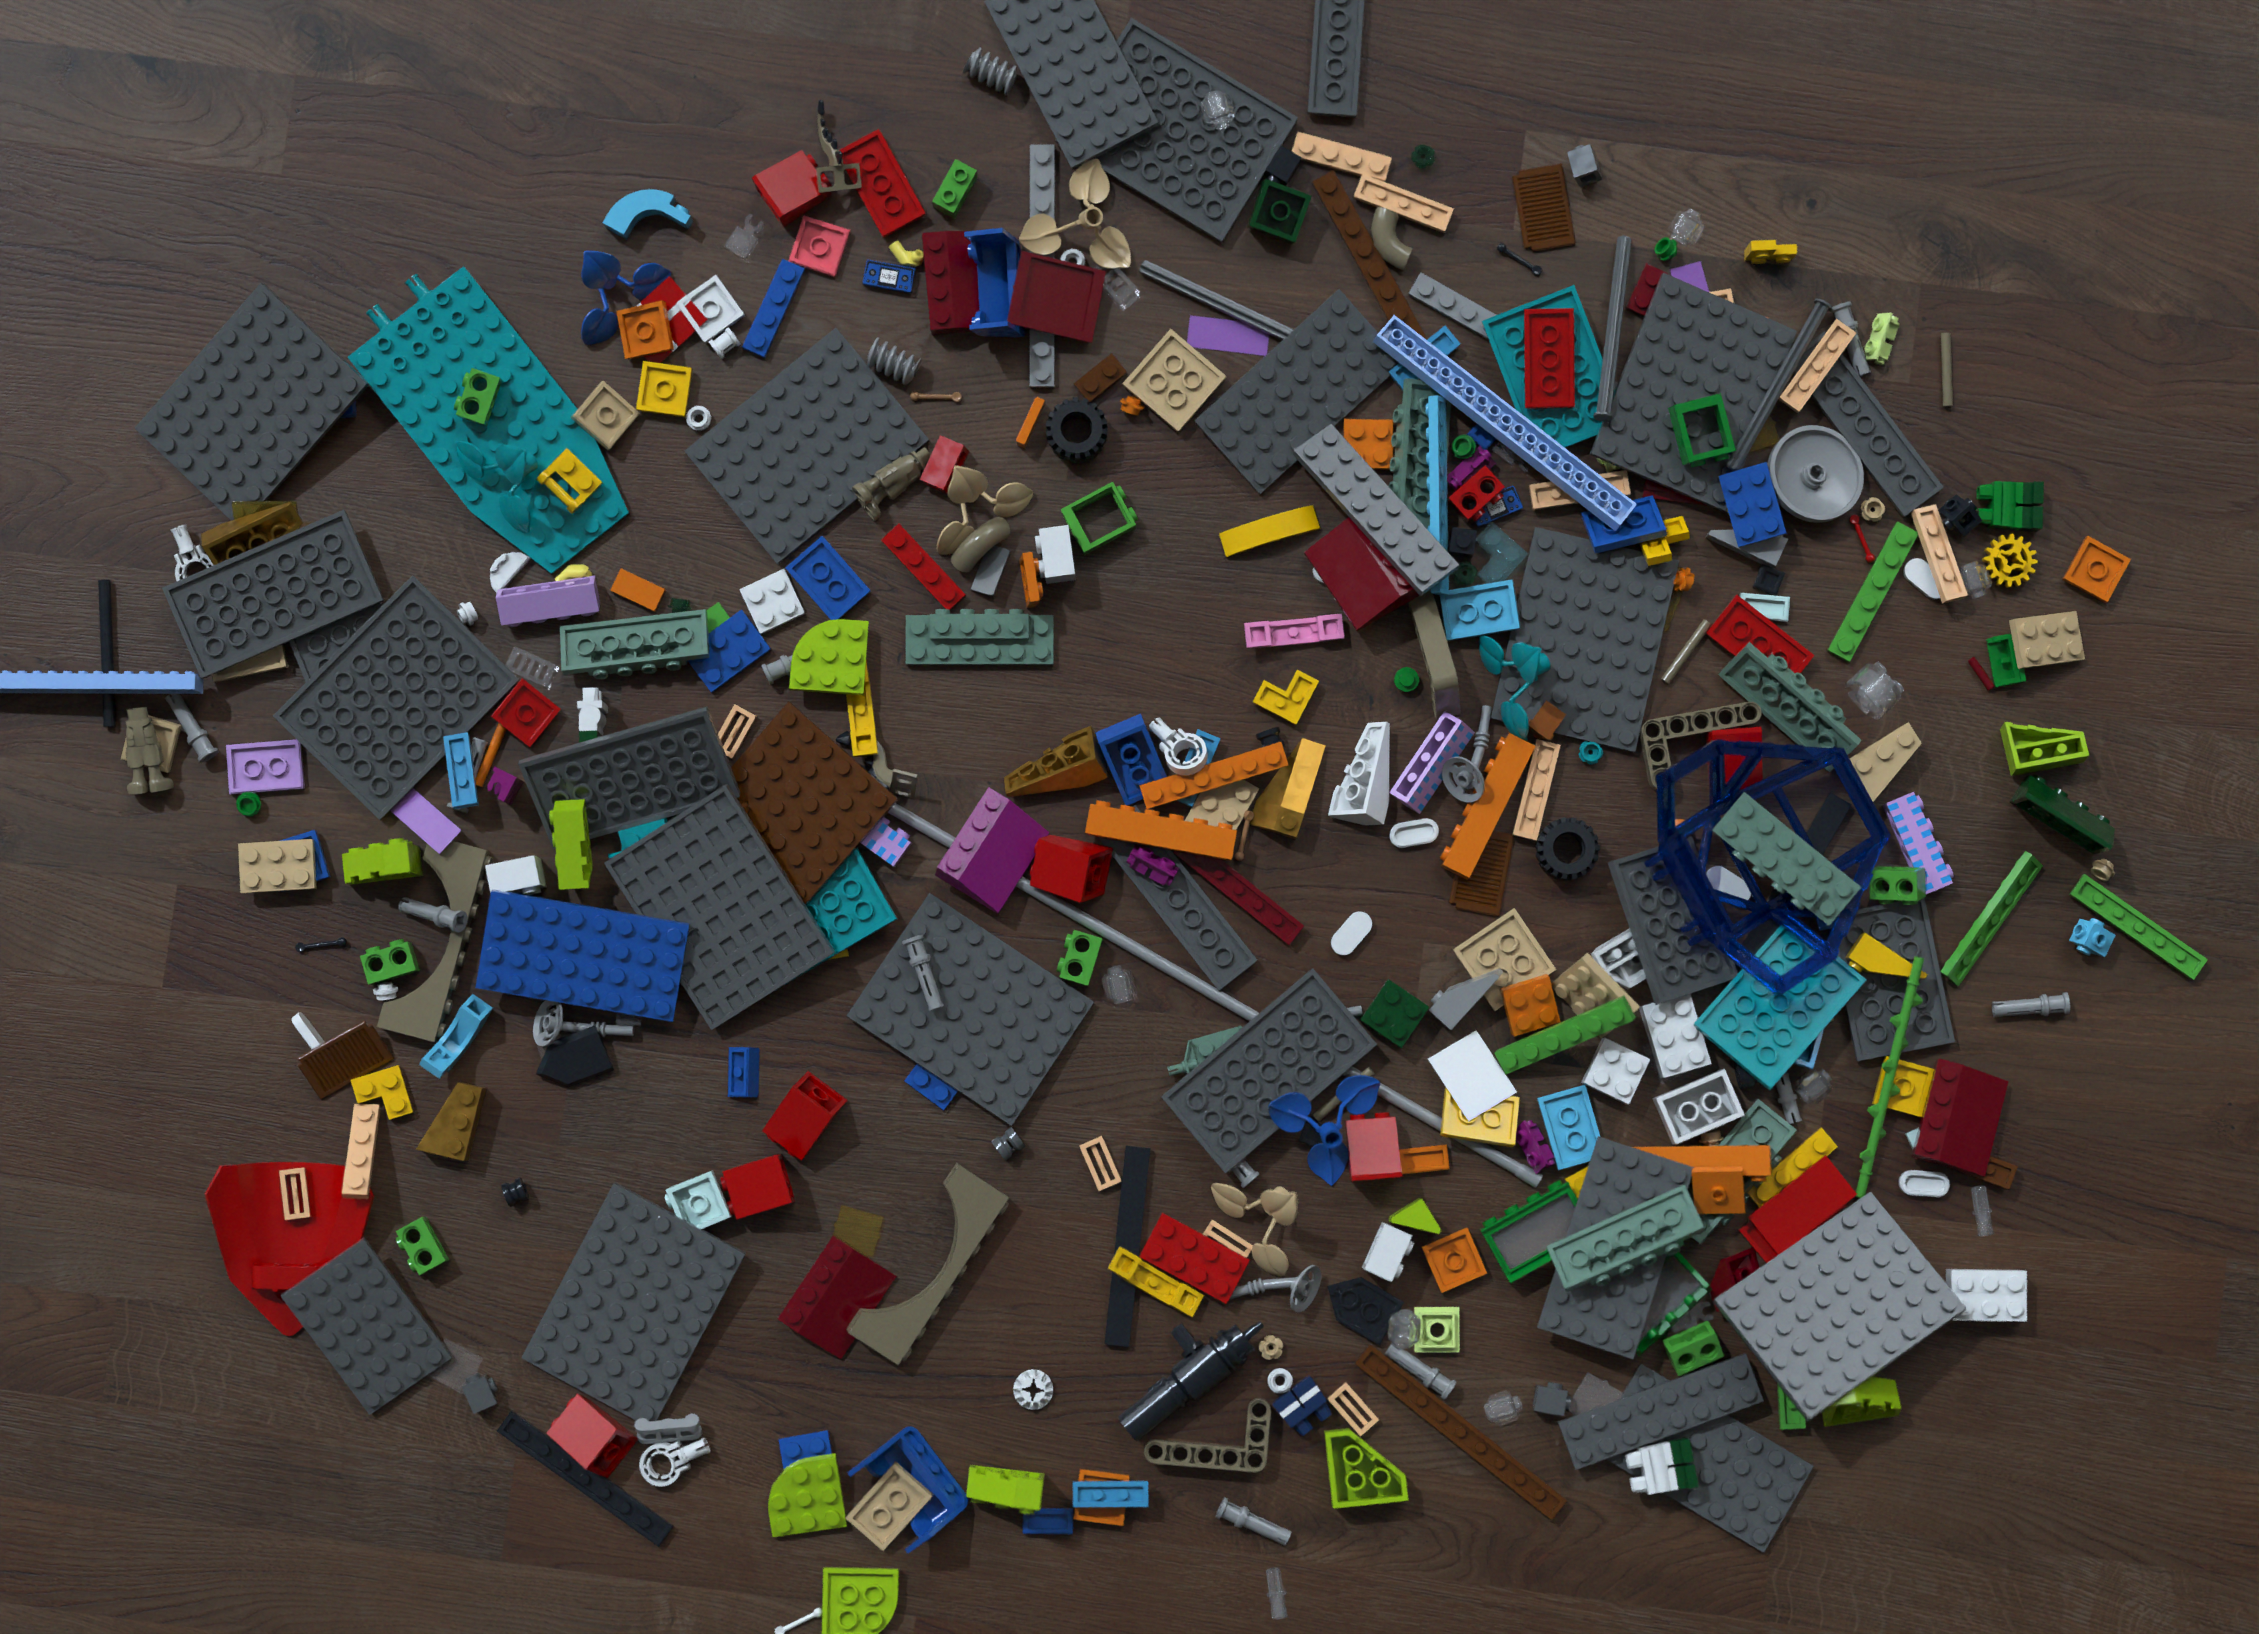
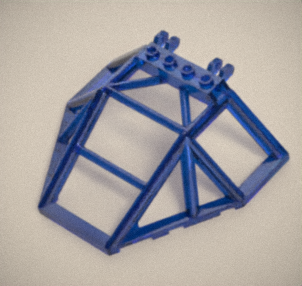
M1716 739L1656 775L1659 847L1658 854L1645 861L1644 864L1646 867H1652L1662 860L1666 868L1655 872L1652 878L1656 881L1670 874L1694 919L1682 925L1680 930L1682 933L1688 932L1698 925L1701 933L1687 941L1689 946H1693L1704 939L1708 940L1776 996L1784 994L1837 959L1840 952L1838 950L1840 944L1849 932L1861 904L1859 902L1864 890H1867L1873 877L1872 871L1882 848L1887 845L1891 836L1844 748L1807 747L1793 744L1778 745L1750 741L1735 742ZM1725 755L1746 756L1726 783ZM1762 758L1804 760L1740 790ZM1709 762V805L1675 826V782ZM1833 765L1871 836L1831 861L1842 872L1861 862L1853 879L1861 888L1835 918L1836 920L1829 937L1825 941L1797 918L1819 917L1807 907L1803 910L1791 902L1794 897L1787 891L1766 902L1746 863L1733 854L1735 849L1722 838V842L1755 902L1714 889L1705 871L1713 835L1712 830L1721 820L1720 816L1727 813L1744 792L1754 800L1773 792L1795 834L1814 848L1782 787ZM1704 826L1697 859L1686 837ZM1721 902L1751 911V913L1733 924ZM1770 918L1815 952L1781 976L1736 941Z

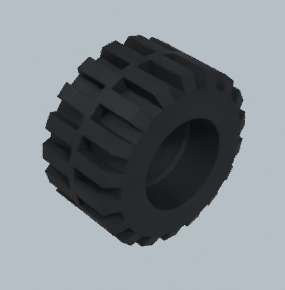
M1074 397L1070 401L1066 399L1063 400L1062 404H1057L1053 412H1050L1048 415V421H1046L1047 440L1056 455L1058 454L1061 459H1068L1072 463H1076V461L1086 462V459H1093L1098 452L1100 453L1103 445L1106 444L1108 434L1107 421L1103 411L1099 410L1098 405L1094 402L1090 403L1085 398L1078 400V397ZM1075 417L1087 420L1092 429L1090 437L1082 443L1067 441L1062 433L1063 425L1067 420Z
M1573 817L1560 818L1551 822L1539 834L1538 841L1536 842L1535 848L1537 852L1535 854L1540 862L1538 864L1541 868L1543 867L1546 874L1552 875L1558 880L1570 881L1584 876L1592 870L1599 858L1598 851H1600V845L1597 842L1599 839L1594 834V829L1591 826H1587L1583 820L1579 821ZM1566 834L1577 838L1582 848L1580 858L1570 864L1559 861L1553 852L1555 840Z

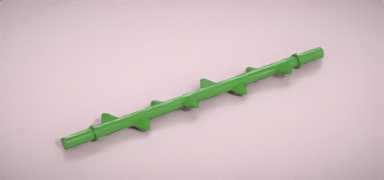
M1914 956L1901 1013L1890 1018V1022L1897 1029L1889 1060L1882 1064V1068L1886 1073L1879 1101L1877 1104L1868 1107L1867 1110L1874 1118L1867 1149L1861 1152L1859 1156L1863 1161L1862 1169L1859 1170L1860 1177L1856 1189V1197L1858 1198L1866 1195L1870 1175L1873 1173L1871 1171L1878 1143L1886 1135V1131L1882 1127L1889 1099L1900 1093V1089L1894 1084L1901 1050L1908 1046L1905 1034L1911 1010L1913 1007L1922 1004L1923 1001L1916 993L1917 986L1920 985L1919 978L1924 962L1922 957Z

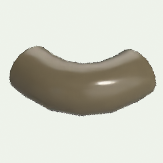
M1377 207L1371 227L1374 246L1385 261L1404 271L1413 248L1401 243L1397 238L1396 224L1399 215L1389 209Z
M995 517L973 531L951 556L953 566L961 572H970L985 553L1009 537L1010 527L1007 521L1002 517Z

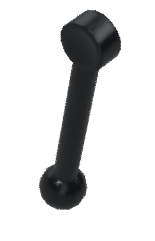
M1500 243L1497 246L1499 252H1505L1531 269L1533 275L1538 276L1541 274L1542 268L1539 265L1534 266L1507 249L1504 243Z
M340 937L334 941L311 944L299 942L296 944L295 949L298 952H304L306 949L338 945L344 947L347 941L344 937Z

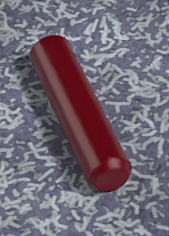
M1975 657L1970 658L1968 663L1988 691L1993 689L1995 685Z

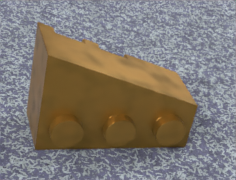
M458 1082L416 1150L469 1161L487 1088Z

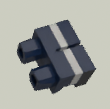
M1310 1375L1292 1387V1390L1305 1407L1300 1405L1290 1390L1272 1402L1274 1408L1291 1428L1294 1427L1302 1436L1313 1429L1305 1418L1309 1414L1314 1412L1321 1422L1331 1415L1330 1409L1325 1403L1327 1402L1326 1398Z

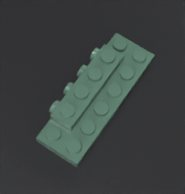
M1407 378L1404 379L1402 404L1398 405V408L1393 412V422L1397 423L1396 433L1391 438V445L1395 448V457H1392L1390 460L1389 468L1393 472V481L1389 483L1388 487L1427 529L1430 525V516L1427 512L1430 491L1427 489L1429 466L1426 462V455L1429 452V442L1426 439V429L1429 427V418L1426 415V404L1428 403V396L1441 395L1422 380ZM1446 400L1447 458L1451 403Z
M703 609L560 626L561 671L563 675L588 672L595 679H605L608 677V674L618 673L619 676H630L632 671L642 670L643 673L651 674L655 673L657 668L664 667L667 670L676 671L681 669V665H687V660L710 658L707 611Z
M936 609L935 614L906 615V665H1054V616L1024 614L1023 609H1010L1009 614H999L998 609H985L984 614H975L974 609H960V614H950L949 609Z
M1749 642L1718 674L1746 700L1757 703L1761 708L1762 714L1829 772L1861 742V739L1843 724L1846 718L1843 716L1842 709L1836 705H1830L1825 700L1822 691L1819 689L1813 690L1806 684V679L1801 673H1794L1790 670L1783 657H1776L1771 654L1767 658Z
M1745 792L1712 830L1735 849L1733 854L1742 862L1748 859L1755 865L1752 868L1753 871L1762 878L1766 875L1774 880L1772 886L1782 894L1787 891L1794 897L1791 902L1801 910L1807 907L1827 925L1834 921L1861 888Z
M1757 1099L1718 1146L1770 1145L1772 1169H1774L1782 1160V1157L1779 1156L1782 1153L1781 1150L1793 1138L1797 1130L1761 1100ZM1691 1177L1687 1191L1694 1204L1693 1184ZM1743 1177L1745 1203L1750 1197L1747 1194L1753 1186L1758 1188L1764 1181L1753 1182L1751 1177ZM1698 1214L1706 1231L1692 1238L1702 1245L1716 1227L1718 1228L1721 1224L1726 1226L1734 1214Z
M1682 1185L1546 1247L1566 1292H1569L1589 1282L1591 1285L1604 1286L1611 1281L1610 1277L1617 1274L1621 1276L1629 1275L1634 1271L1633 1267L1642 1263L1644 1266L1651 1265L1657 1261L1658 1256L1664 1253L1666 1255L1676 1254L1680 1251V1246L1684 1245V1240L1706 1230L1685 1185Z

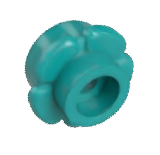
M1585 741L1579 747V758L1588 764L1597 763L1598 759L1603 756V749L1600 748L1598 743ZM1592 750L1593 754L1590 755L1588 751Z

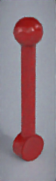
M1854 514L1849 518V522L1855 526L1866 553V561L1872 563L1875 560V556L1870 552L1858 523L1860 520L1859 516Z

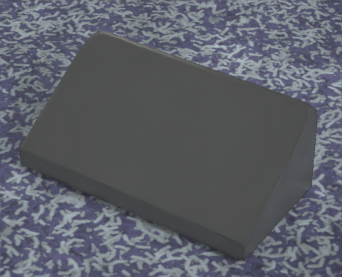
M994 546L985 553L971 590L994 598L1011 551Z

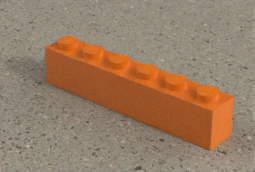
M1508 733L1506 738L1501 736L1495 747V750L1499 751L1495 760L1490 758L1484 769V772L1488 773L1484 780V793L1477 801L1467 803L1462 813L1465 819L1462 825H1456L1451 835L1454 838L1451 847L1446 846L1441 854L1440 859L1443 860L1441 867L1466 880L1470 878L1536 747L1535 745L1511 733Z
M1096 800V804H1090L1085 835L1232 861L1237 830L1232 829L1233 825L1218 823V827L1208 825L1207 820L1194 818L1193 822L1183 821L1184 816L1169 814V818L1159 816L1160 812L1145 809L1144 813L1135 812V807L1121 805L1120 809L1110 807L1111 803Z
M1770 1145L1633 1147L1692 1167L1743 1166V1177H1751L1753 1182L1766 1181V1177H1772Z

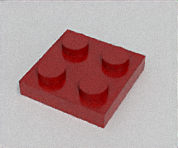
M521 678L490 717L525 745L531 747L561 709Z

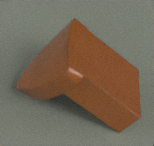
M1546 700L1534 718L1528 720L1529 731L1538 739L1551 741L1554 737V731L1566 714Z

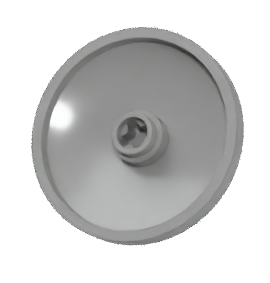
M1817 425L1798 427L1788 432L1775 444L1768 459V467L1778 503L1791 515L1804 521L1820 523L1837 519L1854 506L1862 492L1864 471L1861 459L1844 436L1830 428Z

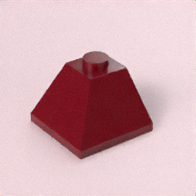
M1748 1248L1720 1260L1710 1285L1713 1289L1710 1292L1713 1302L1715 1298L1760 1268L1753 1248ZM1715 1305L1716 1312H1719L1720 1310Z

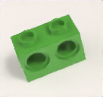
M955 159L932 201L933 208L955 219L978 178L977 170Z
M471 368L470 373L466 372L463 378L462 386L465 387L462 396L458 395L454 405V410H457L456 415L487 427L502 379ZM478 379H485L487 381V387L483 391L475 390L474 385ZM471 402H477L479 404L478 412L472 415L468 414L466 410L467 405Z
M1877 866L1870 869V899L1879 900L1880 904L1894 903V900H1901L1904 905L1917 904V901L1926 897L1925 868ZM1883 880L1888 882L1889 891H1886L1883 888ZM1906 881L1913 885V892L1906 888Z
M1074 930L1072 935L1067 934L1064 948L1068 949L1065 958H1060L1057 972L1061 973L1060 978L1089 986L1103 939ZM1079 939H1086L1090 944L1089 949L1084 953L1078 952L1075 948V944ZM1073 962H1077L1082 966V972L1078 976H1071L1068 973V967Z
M404 939L390 942V947L381 949L380 946L366 949V954L361 955L360 959L368 985H375L420 971L412 942H404ZM403 950L407 955V959L403 964H398L395 959L396 954ZM380 958L383 962V967L380 971L376 972L372 968V962L374 959Z
M426 1216L396 1231L398 1235L396 1242L402 1251L406 1250L410 1257L407 1262L414 1273L418 1272L419 1275H423L449 1261ZM412 1229H416L420 1233V1240L417 1243H413L409 1239V1233ZM424 1251H428L432 1255V1261L429 1265H425L421 1261V1254Z
M1708 1320L1662 1340L1670 1363L1678 1376L1690 1373L1696 1368L1713 1363L1717 1359L1724 1357L1717 1335Z

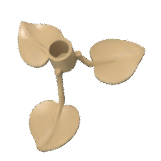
M1093 159L1081 165L1073 173L1069 182V190L1072 197L1078 200L1084 199L1083 203L1088 208L1080 213L1079 220L1056 229V222L1051 216L1046 214L1032 216L1025 223L1019 237V242L1025 249L1039 255L1051 254L1061 246V239L1058 233L1081 225L1085 229H1095V236L1098 239L1091 243L1090 254L1097 265L1103 268H1127L1130 266L1131 254L1124 235L1114 227H1106L1102 230L1101 234L1099 233L1103 214L1093 204L1102 202L1108 196L1110 189L1108 177L1099 159Z
M954 466L953 476L948 488V496L951 501L961 504L963 523L953 521L942 530L937 542V552L941 555L953 554L959 545L975 531L972 526H967L966 502H974L979 495H982L990 503L995 504L993 511L997 516L1010 517L1021 512L1029 504L1033 491L1022 483H1008L998 490L996 499L984 492L987 489L988 481L982 473L971 468Z
M1213 1183L1211 1190L1214 1199L1220 1209L1227 1215L1240 1218L1245 1214V1209L1250 1210L1262 1204L1265 1212L1273 1216L1262 1244L1255 1243L1252 1246V1255L1255 1262L1264 1271L1275 1276H1285L1289 1266L1288 1259L1280 1248L1272 1244L1268 1245V1239L1276 1222L1285 1226L1291 1225L1294 1222L1297 1214L1296 1192H1288L1283 1187H1276L1274 1190L1264 1191L1261 1194V1199L1251 1204H1246V1196L1237 1188Z

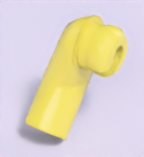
M899 241L889 246V249L901 265L916 267L923 263L924 253L921 250L906 251Z
M584 564L569 565L554 580L561 581L592 576V572Z

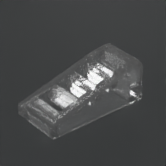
M1096 265V266L1094 267L1095 269H1100V270H1104V271H1106V270L1108 269V268H1103V267H1101V266H1099V265ZM1111 268V271L1105 275L1103 290L1122 311L1140 298L1139 289L1119 268ZM1117 275V278L1108 285L1107 282ZM1123 283L1124 285L1115 292L1114 289Z
M515 646L505 665L513 673L547 689L550 688L559 669V666ZM518 654L523 655L517 669L514 668L513 664ZM527 658L531 659L526 672L521 671ZM535 663H540L535 675H530ZM544 666L548 667V669L543 679L541 680L539 679V676Z

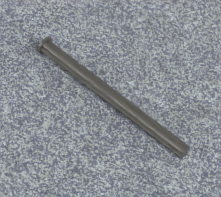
M1626 235L1617 238L1597 411L1593 415L1595 420L1602 422L1613 420L1611 410L1632 239Z
M1144 260L1140 266V274L1280 340H1283L1293 331V329L1147 260Z
M1818 298L1814 300L1815 306L1736 446V451L1733 452L1726 464L1728 469L1737 471L1741 467L1826 312L1832 310V306L1828 302Z

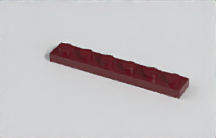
M1179 851L1173 852L1287 945H1290L1304 927L1302 923L1222 859Z

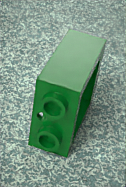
M1721 393L1676 404L1668 408L1683 465L1691 463V467L1694 468L1705 465L1706 459L1714 458L1715 462L1729 458L1728 454L1736 451ZM1714 407L1724 447L1693 455L1683 414Z

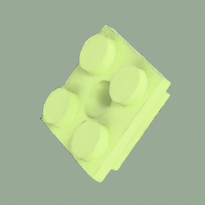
M1414 1307V1352H1460L1459 1307ZM1419 1321H1420V1323H1421V1327H1420V1328H1421V1329H1420V1339L1417 1341V1338H1418V1326H1419ZM1434 1323H1441L1444 1326V1332L1439 1337H1434L1430 1333V1327Z

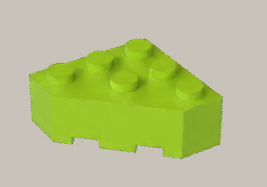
M404 838L391 839L389 844L385 845L383 843L369 844V848L363 849V847L348 849L349 853L342 854L345 884L348 885L423 876L420 847L414 845L413 842L404 840Z
M1872 1376L1822 1411L1824 1426L1899 1416L1901 1405L1895 1380Z
M1349 1428L1324 1431L1333 1508L1408 1501L1406 1475Z
M970 1465L966 1497L971 1498V1502L986 1503L987 1501L995 1503V1507L1010 1509V1507L1020 1508V1513L1034 1514V1511L1040 1510L1045 1473Z

